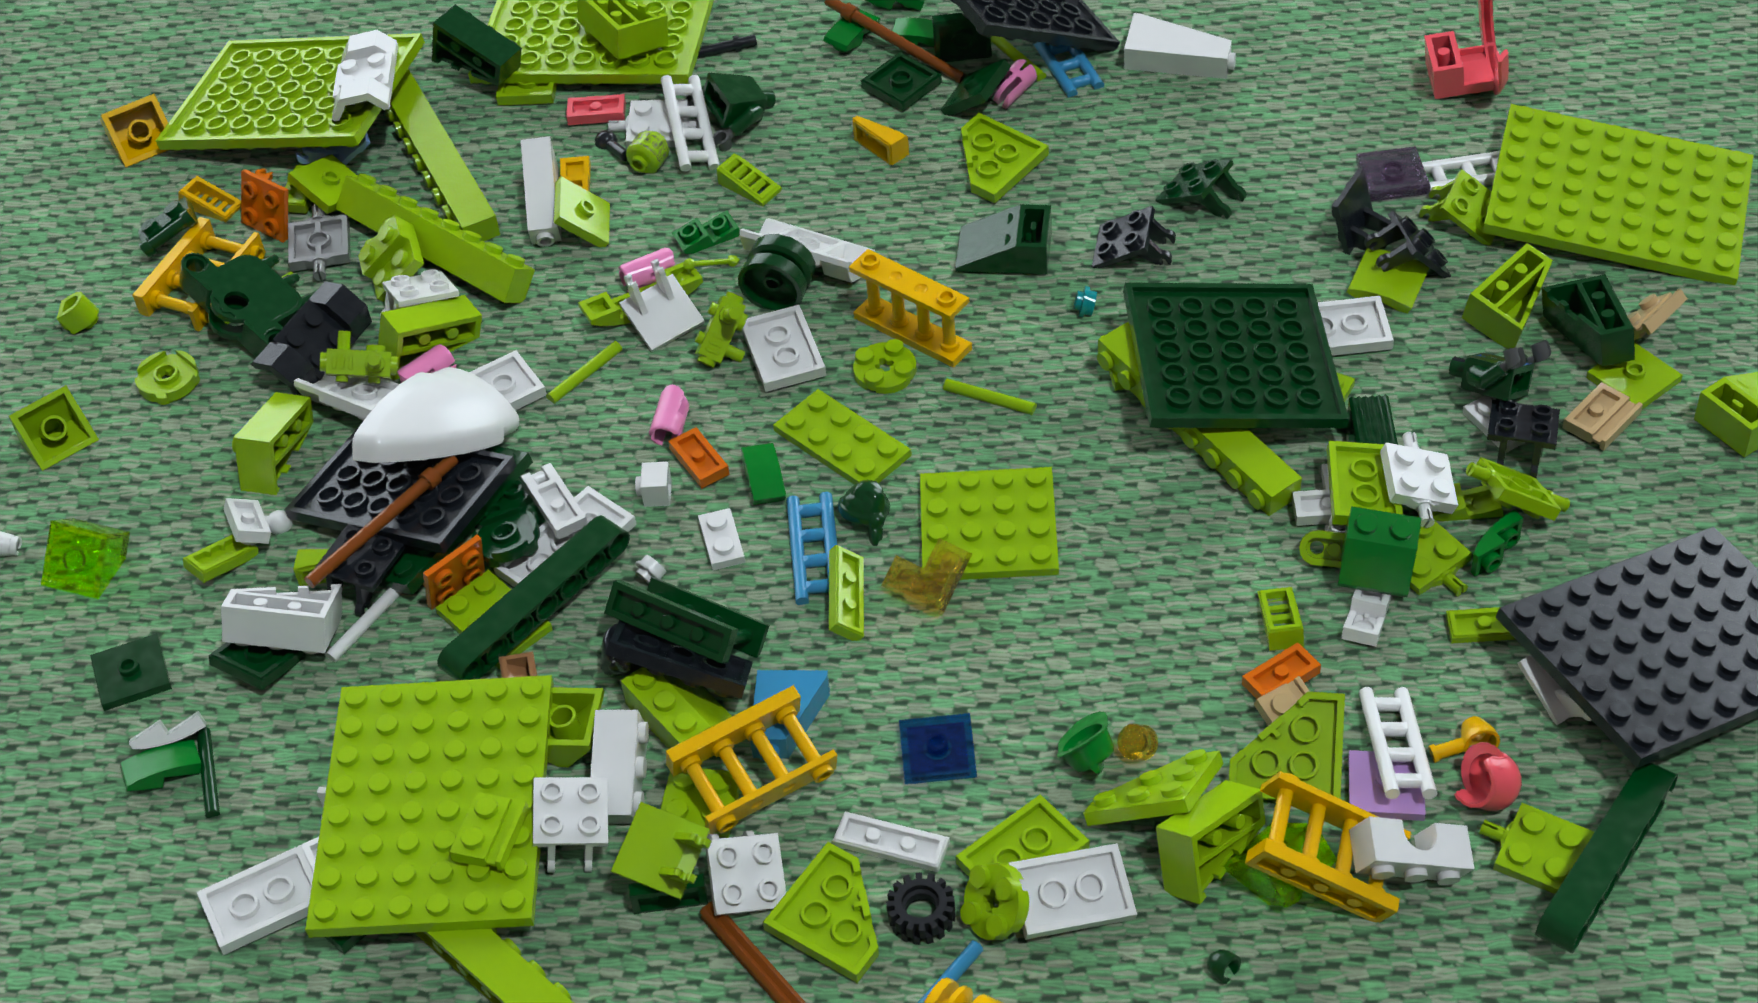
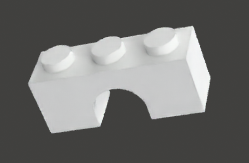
M1369 816L1349 829L1355 873L1369 874L1376 880L1403 877L1406 882L1412 883L1424 880H1437L1439 885H1452L1460 882L1462 876L1475 869L1468 828L1464 825L1434 823L1414 835L1416 847L1406 838L1402 819Z

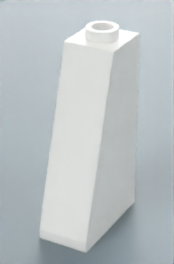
M1134 13L1124 47V69L1227 79L1228 71L1235 68L1236 53L1231 52L1232 40L1140 13Z
M550 136L521 140L528 233L532 245L537 244L547 247L554 244V242L562 241L561 227L554 224L555 182L559 179L558 164Z

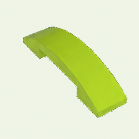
M684 262L664 269L666 276L674 275L687 295L703 283V278L696 268L687 270L684 268ZM657 282L639 288L640 292L657 284ZM607 292L578 302L579 308L591 325L615 326L631 323L619 305L621 301L630 297L629 292L613 299L610 298Z

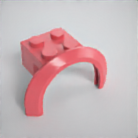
M1478 0L1482 45L1459 49L1454 31L1424 35L1425 62L1435 99L1485 91H1493L1495 95H1498L1507 84L1509 55L1508 49H1504L1499 55V51L1496 48L1493 0Z

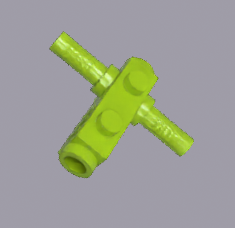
M727 291L725 296H720L717 304L714 302L710 304L707 311L708 314L712 315L705 332L699 331L694 341L699 344L695 354L699 355L697 358L698 362L714 368L716 363L720 364L724 356L737 362L742 361L745 351L730 345V341L735 330L741 332L748 318V315L743 313L746 308L743 305L744 298Z
M338 331L337 349L327 348V353L320 352V371H325L326 376H336L335 382L346 383L349 377L368 378L369 384H381V379H391V375H397L398 356H392V352H385L386 346L366 345V350H350V331Z

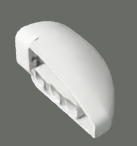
M446 367L433 373L419 372L389 392L367 415L353 437V460L369 463L404 462L449 457L479 451L503 443L504 436L513 433L518 428L519 416L508 400L497 389L472 373L452 367Z

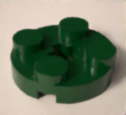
M507 508L492 513L481 521L483 527L479 530L478 536L482 539L483 558L490 567H500L506 562L516 560L522 556L532 555L538 550L539 545L537 541L540 537V528L535 516L531 512L526 510L527 514L519 513L517 508ZM474 530L472 537L477 535L476 530Z

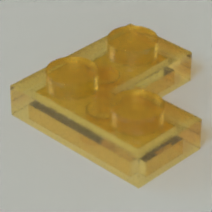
M939 538L925 568L896 555L881 586L942 616L972 553Z

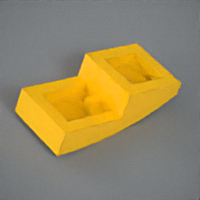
M589 156L560 158V177L562 176L590 192L591 161Z

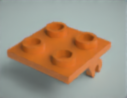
M246 169L242 170L241 223L284 243L288 240V189L272 182L273 172L266 173V169H258L255 173Z
M478 534L423 572L424 583L422 585L425 586L427 605L431 610L439 604H443L446 599L452 595L454 596L460 589L471 584L470 582L482 576L485 572L482 539Z

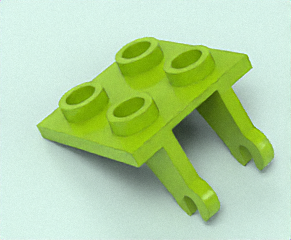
M1463 169L1458 172L1455 180L1444 186L1432 187L1429 192V198L1438 194L1440 195L1437 200L1439 202L1432 206L1424 205L1419 212V217L1430 214L1428 221L1432 222L1450 219L1480 243L1490 246L1495 235L1482 233L1491 191Z
M640 802L611 872L681 900L688 883H695L697 876L692 873L702 849H709L712 841L707 838L710 829Z

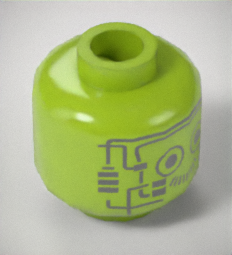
M645 130L640 132L626 149V157L630 166L640 173L651 174L657 172L669 156V147L666 139L656 131Z

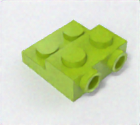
M395 215L383 222L378 234L374 238L368 239L358 254L362 274L373 280L377 299L385 302L386 291L383 288L382 282L389 281L397 275L411 277L424 264L414 225Z

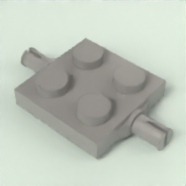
M314 204L312 206L313 217L304 221L288 223V263L291 272L313 268V278L320 281V276L322 280L326 278V266L351 262L350 222L345 214L326 216L324 211L319 207L317 208V205Z

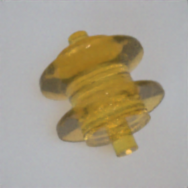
M1129 724L1119 733L1118 748L1120 753L1129 760L1139 759L1145 761L1156 753L1158 737L1150 726Z

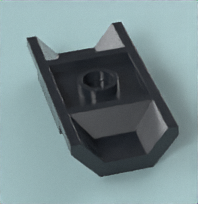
M324 281L250 365L255 369L272 372L290 388L293 395H301L294 387V380L299 378L312 384L322 380L325 371H320V352L327 353V348L337 349L338 331L351 332V347L372 323L367 305L343 284Z

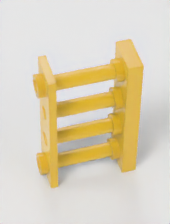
M203 217L197 219L198 223L189 228L132 294L141 315L150 317L156 309L165 307L189 314L194 329L201 331L208 323V313L196 302L191 303L168 296L173 289L180 287L179 277L182 258L189 253L203 255L206 250L212 248L235 254L231 260L242 255L256 256L261 260L264 258L266 252L259 233L253 232L244 244L216 237L210 219ZM209 259L216 267L225 264L223 262Z
M867 249L849 266V272L866 279L868 296L853 312L854 319L894 339H899L904 344L953 368L972 350V342L955 334L954 319L970 302L969 297L870 249ZM879 286L891 292L892 303L880 298ZM904 299L916 304L917 315L905 310ZM929 311L942 317V328L930 322Z
M794 685L666 750V765L673 777L682 772L688 774L711 811V814L705 816V827L710 829L709 834L716 832L722 834L730 831L744 817L813 781L815 783L825 781L836 770L837 753L833 749L820 756L796 717L798 712H800L801 696ZM776 723L784 724L807 761L806 764L791 772H788L764 733L767 728ZM745 739L753 741L776 779L756 789L733 751L734 745ZM714 755L722 759L743 794V797L726 806L722 803L701 768L702 762Z
M1280 771L1261 785L1260 792L1275 798L1276 804L1269 838H1265L1247 851L1246 865L1372 922L1380 923L1398 912L1400 898L1385 891L1383 888L1384 879L1376 880L1372 878V875H1369L1367 884L1354 878L1350 873L1353 853L1349 829L1369 816H1378L1311 786L1290 773ZM1291 806L1309 814L1302 853L1287 847L1284 843ZM1324 821L1342 829L1335 868L1320 862L1317 858ZM1404 829L1405 836L1409 840L1411 832Z

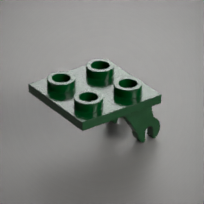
M1213 159L1206 163L1195 164L1190 162L1183 165L1179 169L1178 175L1164 186L1163 192L1155 201L1160 204L1198 200L1215 216L1221 218L1224 214L1225 218L1228 219L1232 214L1230 207L1220 200L1211 186L1215 184L1229 198L1236 200L1239 197L1242 202L1247 197V193L1243 187L1235 182L1228 172L1234 165L1232 159L1222 161Z

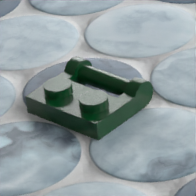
M185 196L179 201L174 200L165 207L163 213L156 218L146 220L141 225L140 230H138L141 241L139 246L149 258L158 253L157 249L186 227L191 228L198 223L192 203Z

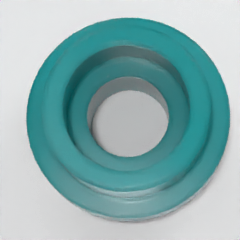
M1088 286L1084 287L1083 292L1077 291L1073 309L1079 310L1078 317H1084V315L1092 316L1097 292L1090 290Z

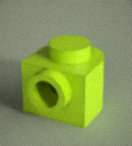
M75 292L61 300L57 320L65 330H69L74 335L83 329L88 330L97 323L99 308L82 292Z

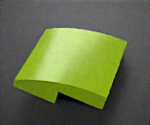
M1367 248L1346 293L1355 298L1380 296L1382 303L1399 312L1408 314L1414 305L1429 267L1417 260H1412L1383 272L1381 267H1377L1376 260L1382 254L1390 253V251L1381 249L1371 251L1370 248Z

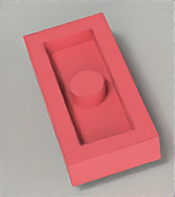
M625 95L568 98L566 115L568 125L608 123L609 120H625Z

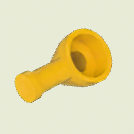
M1472 716L1462 723L1461 738L1438 745L1432 744L1428 748L1434 763L1440 762V759L1466 752L1469 746L1480 742L1490 743L1498 748L1500 737L1492 725L1481 717Z

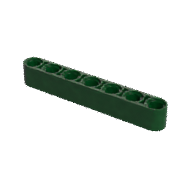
M602 515L592 519L453 639L441 651L437 660L438 667L455 680L480 679L499 662V657L506 656L619 557L629 544V533Z
M1653 763L1635 768L1544 911L1538 923L1535 936L1572 954L1574 953L1666 803L1665 798L1668 791L1672 792L1676 785L1678 774Z

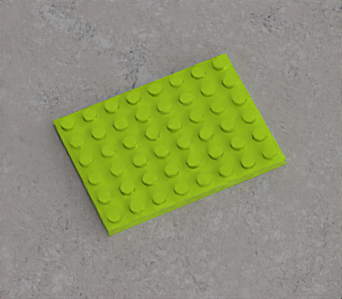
M497 0L487 25L493 27L498 33L509 40H513L522 48L520 68L504 81L505 83L554 82L563 84L591 83L594 85L661 84V77L669 75L672 77L673 84H689L688 79L694 71L714 0H628L629 3L638 6L640 3L648 6V12L657 16L659 13L668 16V45L633 55L628 59L619 60L578 22L577 0ZM469 71L470 83L491 84L490 82L473 77L471 75L472 71Z
M421 33L386 34L395 39L399 45L392 93L425 43ZM350 36L231 40L227 42L155 141L160 150L174 151L183 149L227 150L231 148L353 147L360 144L382 109L369 101L347 105L340 120L333 121L332 113L335 102L333 90L338 64H341L342 54Z
M1510 104L1482 233L1691 279L1735 286L1739 275L1753 155L1708 144L1652 134L1646 131L1628 129L1618 125H1609L1589 119Z
M552 675L341 687L305 927L308 938L534 926L540 847L533 846V778L546 777L550 714L554 687ZM476 792L508 797L513 802L518 803L521 800L527 801L529 807L528 814L503 871L497 870L496 866L488 865L486 868L452 861L450 856L451 847Z

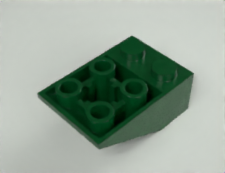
M1020 204L961 226L955 272L1047 274L1052 236L1051 205Z

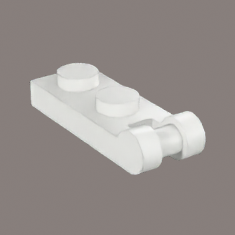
M551 463L542 466L541 471L532 475L528 472L520 476L526 493L531 496L558 539L572 534L588 524L587 517Z

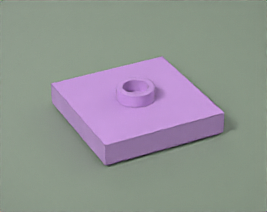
M1349 750L1348 778L1350 804L1381 818L1425 821V798H1423L1420 788H1399L1400 795L1397 798H1386L1374 751ZM1392 762L1395 773H1416L1413 762Z

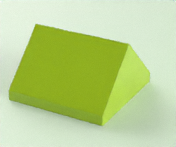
M66 385L8 416L22 446L42 471L99 440Z
M553 687L550 738L548 739L549 763L557 767L568 768L591 750L595 710H601L605 693L603 688Z

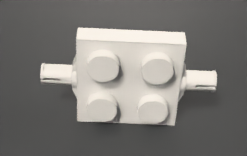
M688 99L677 100L678 106H689ZM665 100L631 101L629 115L626 120H609V131L626 132V148L640 132L645 130L660 133L666 139L668 147H675ZM681 118L683 128H699L697 119Z
M1406 432L1402 436L1404 446L1385 443L1380 450L1389 500L1391 503L1402 504L1415 509L1421 518L1420 526L1424 527L1425 525V528H1429L1435 523L1432 512L1439 511L1453 514L1458 507L1448 455L1420 449L1416 433Z

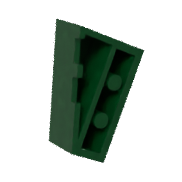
M456 4L433 22L432 62L440 63L444 61L450 63L451 68L457 71L464 68L472 71L471 75L473 77L498 86L520 68L522 48L516 42L509 40L498 33L493 27L486 25Z
M1606 274L1541 288L1543 316L1554 328L1601 366L1635 360L1634 327Z

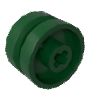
M766 234L758 238L754 243L738 275V285L742 294L759 308L776 311L799 305L806 293L807 286L815 274L816 262L811 252L792 237L781 234Z

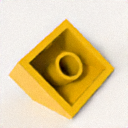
M155 93L101 114L100 122L125 167L168 151L160 150L155 141L168 124Z

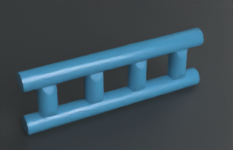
M1043 42L1033 44L1068 98L1078 95L1076 89L1090 84L1094 90L1104 87V82L1082 49H1074L1066 45L1056 47ZM1069 51L1073 57L1058 62L1054 55ZM1080 68L1084 73L1082 76L1069 79L1065 72Z
M822 492L819 495L820 503L800 505V500L797 496H789L786 499L795 601L797 605L808 604L809 594L829 592V550L838 545L833 498L830 492ZM821 516L822 528L802 530L801 518ZM824 541L825 553L805 555L804 543ZM826 566L828 579L807 581V568Z

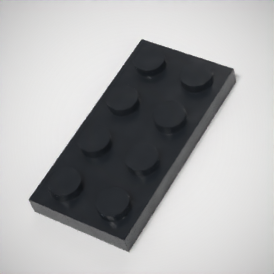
M619 620L605 654L613 657L616 662L623 665L636 664L647 668L648 672L657 676L669 675L679 678L682 683L690 687L703 686L712 689L717 695L724 698L737 697L742 699L753 661L730 655L728 663H719Z

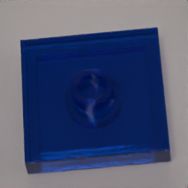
M970 713L899 720L905 785L977 778Z

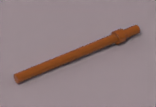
M825 0L824 4L840 13L841 18L850 23L854 21L952 80L960 83L966 74L862 14L859 12V8L853 4H845L840 0Z
M445 457L433 468L428 467L418 476L419 480L304 577L305 582L311 588H314L427 490L432 491L442 482V477L458 464L456 457Z

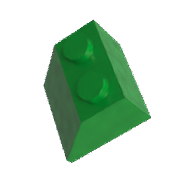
M1351 506L1346 524L1337 586L1408 597L1418 547L1421 518Z

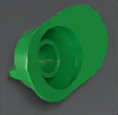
M1101 711L1095 712L1076 722L1060 739L1057 757L1063 758L1076 772H1084L1091 769L1098 775L1102 773L1104 768L1103 761L1114 751V744L1107 729V714Z

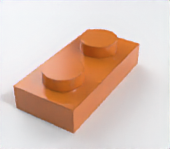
M697 427L668 441L671 452L701 489L730 475L726 462Z
M1297 642L1243 675L1242 685L1258 699L1283 684L1290 683L1298 676H1300L1304 683L1320 674L1321 664Z

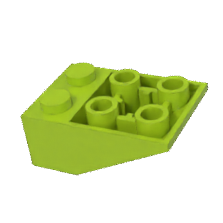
M1758 372L1725 376L1701 391L1694 416L1695 421L1744 458L1758 449Z

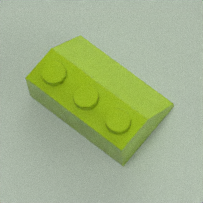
M641 667L620 680L626 705L631 710L639 711L644 722H648L649 729L668 749L732 717L703 686L690 687L676 677L669 675L657 676L648 672L647 668Z

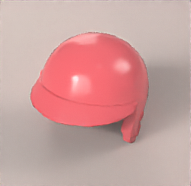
M1486 742L1474 744L1467 749L1461 763V778L1465 789L1457 791L1455 797L1463 805L1470 808H1478L1484 811L1506 809L1516 800L1520 793L1522 777L1519 768L1510 756L1500 751L1496 746Z

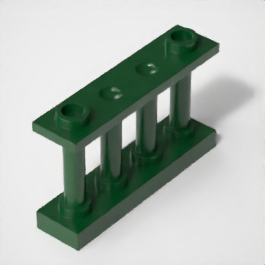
M651 577L647 591L622 580H614L604 614L719 663H728L732 648L758 658L770 626L655 577Z

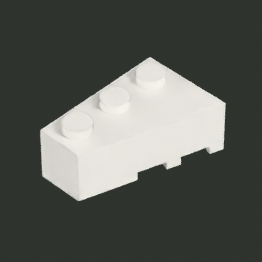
M331 584V590L309 591V585L298 586V592L276 593V587L231 589L221 606L222 642L235 643L238 646H263L273 650H299L308 654L325 653L342 617V584Z
M595 710L590 777H608V824H631L640 802L645 803L644 792L641 791L643 778L646 777L647 772L646 750L649 739L648 722H644L638 710Z

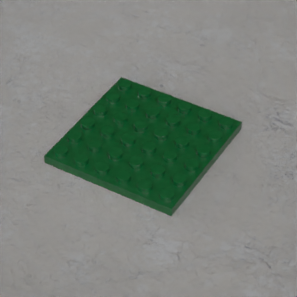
M1124 284V300L1150 428H1347L1349 417L1313 284Z

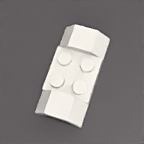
M379 30L349 37L342 54L341 64H338L333 90L335 102L332 118L334 122L340 120L347 105L369 101L383 110L390 109L399 46L395 39Z
M770 218L765 220L760 233L741 229L739 234L743 249L749 252L756 240L766 234H781L792 237L811 252L816 262V268L822 265L824 275L851 283L861 277L849 272V266L867 249H870Z
M326 372L322 380L314 384L299 378L294 380V387L302 396H309L312 401L355 415L360 420H365L374 407L389 392L400 385L388 379H381V384H369L368 378L349 377L346 383L335 382L336 376H326Z

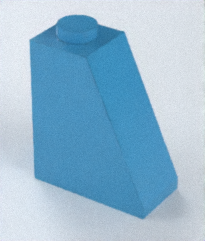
M757 670L753 706L794 685L801 696L800 712H798L796 717L806 732L830 696L828 670ZM776 723L767 728L764 733L780 758H789L797 745L784 724ZM750 741L753 758H760L764 761L753 741Z

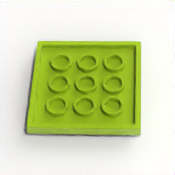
M1052 467L920 474L923 582L1059 575Z

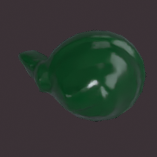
M867 479L853 485L838 501V512L847 521L867 526L869 541L873 546H877L883 538V525L890 511V502L877 481Z

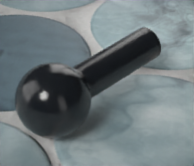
M604 130L597 134L595 137L597 148L607 149L621 160L628 161L626 148L617 143V137L613 132Z

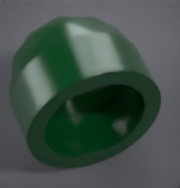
M1225 949L1213 952L1207 959L1209 973L1223 984H1227L1231 979L1224 977L1227 966L1234 975L1241 966V958Z

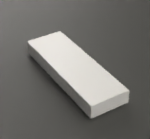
M846 811L833 838V844L837 847L934 872H939L950 843L949 837Z

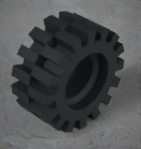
M922 872L915 873L916 879L911 880L908 874L903 877V885L897 880L893 884L894 891L889 890L886 905L889 925L892 926L896 936L901 933V938L905 942L913 938L914 944L920 945L921 939L926 938L927 944L934 943V936L941 940L945 937L944 930L950 932L953 927L952 921H955L956 918L953 890L950 885L946 887V881L941 877L935 882V874L928 873L927 879H923ZM928 900L935 905L936 910L929 916L918 918L909 915L907 908L914 901Z

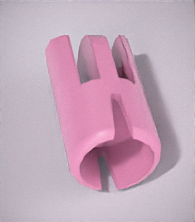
M1018 59L1011 64L1010 70L989 97L991 98L995 94L993 101L997 104L1004 100L1002 106L1004 109H1007L1037 79V73L1033 65L1030 64L1023 70H1020L1026 63V60Z
M662 248L620 265L618 269L620 270L619 275L623 285H627L624 276L629 273L632 275L633 282L636 281L639 288L655 283L656 278L651 261L658 259L659 266H663L664 269L675 265L673 251L670 248Z
M437 344L399 369L397 373L402 383L416 373H433L449 367L455 362V359L445 346Z
M672 384L666 386L661 392L649 430L651 440L657 445L662 446L666 432H672L671 439L681 435L689 410V402L679 386Z

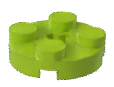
M899 339L875 343L859 348L855 352V361L853 363L854 378L858 385L864 389L867 388L879 394L895 393L906 388L916 375V359L914 354L904 347L903 342ZM880 365H891L890 370L884 371L880 368Z
M175 350L176 354L167 355L165 351H161L147 357L139 364L137 368L138 376L135 378V384L140 395L148 401L167 405L189 394L200 382L199 370L194 358L187 352ZM165 375L170 376L168 378L162 379V377Z
M988 863L974 866L969 874V880L964 893V904L960 909L963 923L970 925L979 937L986 940L1008 939L1011 933H1017L1023 927L1029 911L1028 891L1022 890V885L1019 879H1023L1021 873L1015 867L1005 863ZM994 896L999 901L998 908H994Z

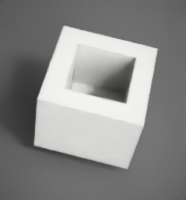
M642 463L641 476H636L635 479L636 495L642 496L644 507L670 506L672 479L669 463Z

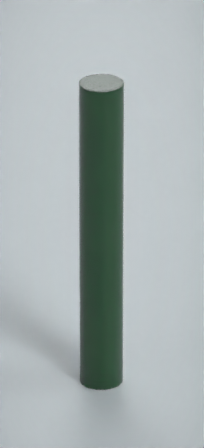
M204 727L197 731L196 734L198 753L201 760L206 818L219 816L220 809L211 730Z

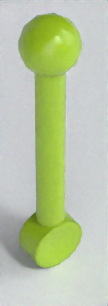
M729 255L726 259L698 261L688 258L684 261L683 265L687 270L700 266L727 264L734 267L738 265L739 258L735 255Z

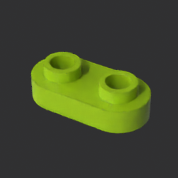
M1313 530L1306 533L1301 539L1299 546L1301 557L1311 565L1340 568L1345 532ZM1320 541L1324 546L1323 551L1320 553L1312 552L1310 549L1311 543Z

